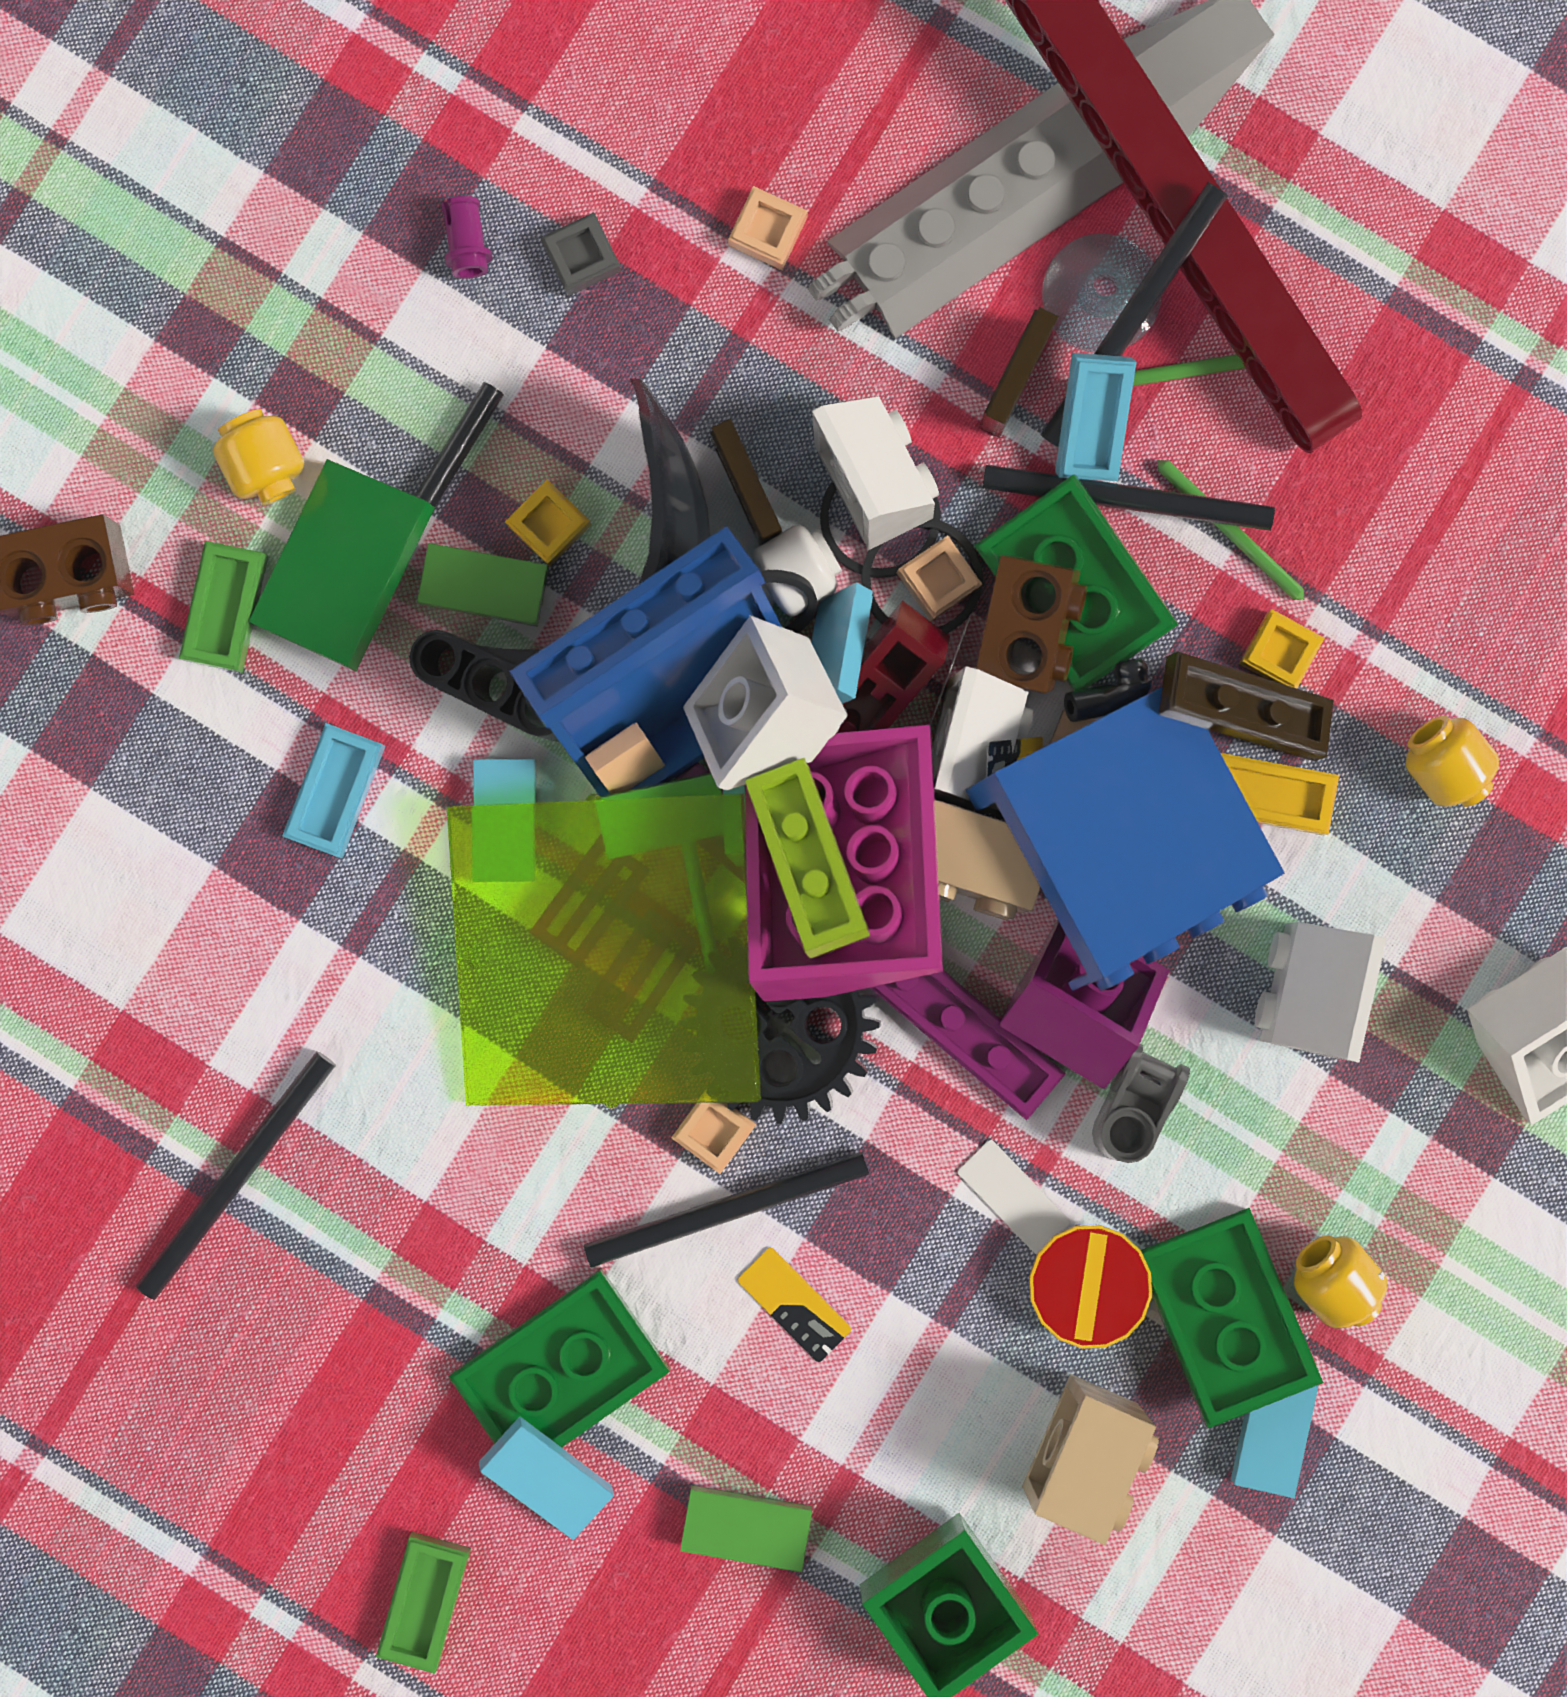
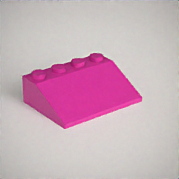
M930 725L836 733L828 740L814 760L807 763L870 936L811 959L804 950L745 784L749 983L764 1002L828 997L943 972Z

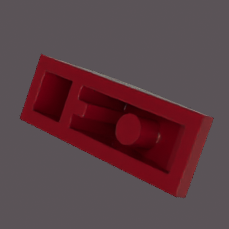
M902 600L864 646L856 697L842 704L848 716L840 725L837 733L888 729L945 662L950 636Z

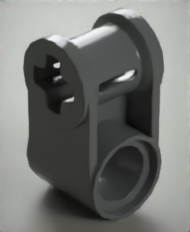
M1140 1044L1112 1079L1109 1093L1094 1121L1092 1136L1093 1143L1098 1151L1109 1159L1125 1163L1139 1162L1147 1157L1153 1150L1168 1116L1175 1108L1185 1089L1190 1075V1068L1183 1064L1173 1067L1143 1052V1045ZM1140 1072L1159 1081L1160 1085L1142 1077ZM1121 1117H1128L1135 1123L1138 1137L1132 1148L1120 1152L1110 1141V1130L1116 1120Z

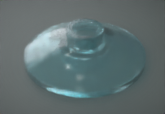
M1112 234L1083 236L1063 247L1048 266L1042 285L1043 308L1059 316L1054 326V331L1073 347L1095 353L1154 264L1148 254L1132 241ZM1101 278L1109 279L1115 286V293L1111 296H1101L1096 292L1094 282ZM1162 296L1128 347L1139 341L1149 331L1159 313Z

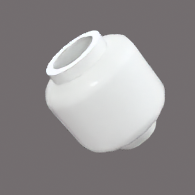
M792 526L758 546L753 553V561L760 571L785 570L806 578L815 591L817 603L830 597L836 591L837 580L835 575L841 573L842 569L819 529L810 533L803 526ZM764 583L761 585L770 604L776 603L782 612L788 616H796L804 612L808 605L806 595L797 587L783 583Z

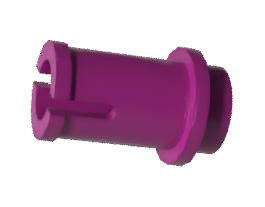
M456 196L447 199V202L441 203L449 252L445 254L444 261L447 267L452 268V275L459 279H472L487 274L488 263L492 261V251L489 248H485L479 210L480 200L473 196Z

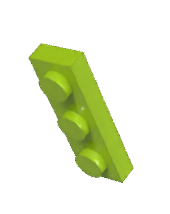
M805 758L745 780L808 957L811 959L870 936Z

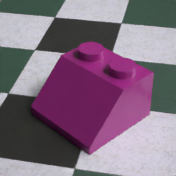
M1057 920L1017 986L999 1026L1075 1073L1105 1089L1139 1047L1170 970L1156 961L1146 964L1141 956L1129 963L1134 974L1108 989L1100 991L1096 982L1072 990L1068 982L1086 971L1059 920Z

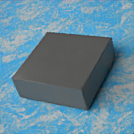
M594 212L540 237L567 297L621 272L620 264Z

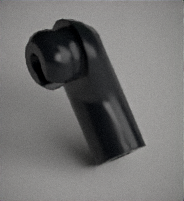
M1141 658L1120 661L1114 668L1117 678L1116 683L1066 693L1064 696V708L1068 719L1071 722L1106 716L1146 696L1153 680L1148 678V664Z

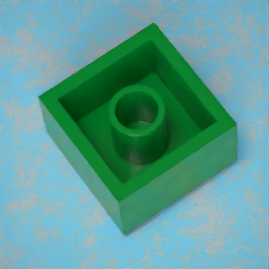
M960 1513L859 1584L863 1607L927 1697H953L1039 1635L1031 1613Z

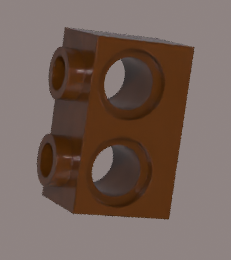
M104 514L0 536V613L16 620L20 619L21 625L30 626L49 623L58 619L57 611L79 607L82 613L110 610L117 607V598L134 595L121 526ZM99 553L102 560L100 572L93 579L82 581L79 573L82 561L91 554ZM33 566H39L42 573L39 586L34 591L23 594L21 578L24 572Z
M1001 555L976 669L1014 686L1042 693L1054 690L1056 680L1065 682L1073 655V646L1064 644L1069 620L1079 622L1087 593V586L1078 584L1081 571L1011 555ZM1036 577L1048 579L1053 584L1056 592L1053 606L1044 613L1033 610L1026 601V588ZM1022 637L1034 640L1041 648L1042 660L1034 672H1026L1019 669L1013 661V647Z

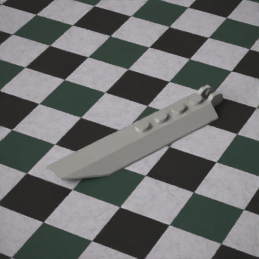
M1207 0L1124 38V41L1188 138L1273 38L1274 33L1250 0ZM1057 83L827 240L829 247L842 257L844 261L837 263L827 272L817 277L808 290L816 301L821 300L822 298L829 297L840 287L855 278L864 293L857 295L835 310V313L829 319L837 331H842L876 309L878 312H881L891 335L896 339L1124 182L1060 84Z

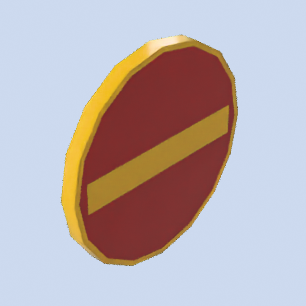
M1075 1225L1053 1235L1037 1253L1029 1275L1030 1301L1040 1323L1058 1340L1081 1349L1106 1348L1128 1338L1144 1320L1152 1299L1151 1271L1141 1250L1124 1234L1102 1225Z

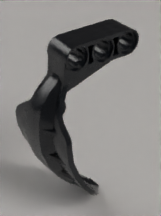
M630 378V383L635 389L639 405V420L649 468L652 502L649 554L639 584H641L710 537L708 508L701 481L683 438L648 386L640 379ZM438 629L426 631L415 640L409 655L410 667L415 676L421 681L527 734L559 742L551 729L544 726L509 672L541 650L480 646L470 640ZM452 647L455 656L454 664L447 673L441 675L438 668L439 657L445 649ZM504 672L507 678L506 691L502 697L493 701L489 693L490 682L495 675Z

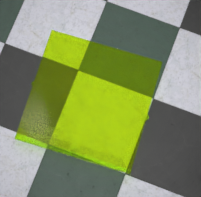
M744 793L601 799L597 794H590L586 800L446 807L466 1106L604 1104L605 1107L614 1109L619 1104L758 1102L761 1100L755 989L749 983Z

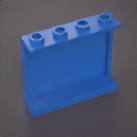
M726 526L509 672L547 728L551 729L597 794L604 796L610 793L585 757L632 724L637 723L665 766L630 790L669 782L704 759L705 757L683 706L749 616L779 627L782 626L761 587L766 582L760 570Z
M1162 687L998 770L965 790L977 812L996 803L1086 971L1068 982L1072 990L1096 982L1100 991H1103L1122 982L1134 974L1129 963L1142 956L1146 964H1149L1180 948L1175 938L1176 936L1187 930L1191 938H1194L1215 928L1225 921L1220 913L1221 910L1232 905L1236 913L1256 904L1269 896L1264 885L1285 874L1208 729L1159 715Z

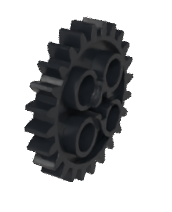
M734 935L730 937L729 941L733 956L729 958L720 951H711L709 956L717 970L715 973L706 970L695 971V978L706 988L703 993H687L684 997V1000L699 1008L698 1015H692L681 1020V1025L698 1030V1038L685 1044L684 1050L692 1052L702 1051L705 1057L693 1069L694 1074H702L712 1070L716 1078L709 1087L708 1092L710 1095L727 1087L732 1091L728 1109L732 1111L744 1099L751 1101V1119L755 1121L763 1113L766 1106L773 1107V1114L777 1124H782L785 1121L788 1107L792 1106L795 1107L800 1119L807 1121L810 1118V1102L813 1100L826 1112L831 1111L833 1101L829 1091L835 1089L840 1094L849 1097L853 1093V1089L845 1077L847 1073L865 1077L869 1072L866 1066L857 1059L859 1053L876 1054L878 1050L876 1044L864 1038V1032L881 1027L880 1020L866 1017L864 1009L872 1006L879 1000L878 995H860L859 990L820 998L765 1001L778 1014L787 1009L793 1013L795 1018L790 1023L791 1029L821 1056V1062L814 1064L806 1057L801 1047L788 1033L783 1032L776 1037L771 1034L768 1028L773 1023L772 1017L743 992V983L749 982L748 946L739 936ZM730 1006L744 1007L752 1015L754 1027L748 1038H734L724 1028V1014ZM827 1007L837 1013L841 1021V1029L836 1038L823 1040L813 1035L808 1023L813 1009ZM782 1050L793 1056L797 1065L796 1076L793 1080L778 1082L769 1076L765 1063L771 1051Z

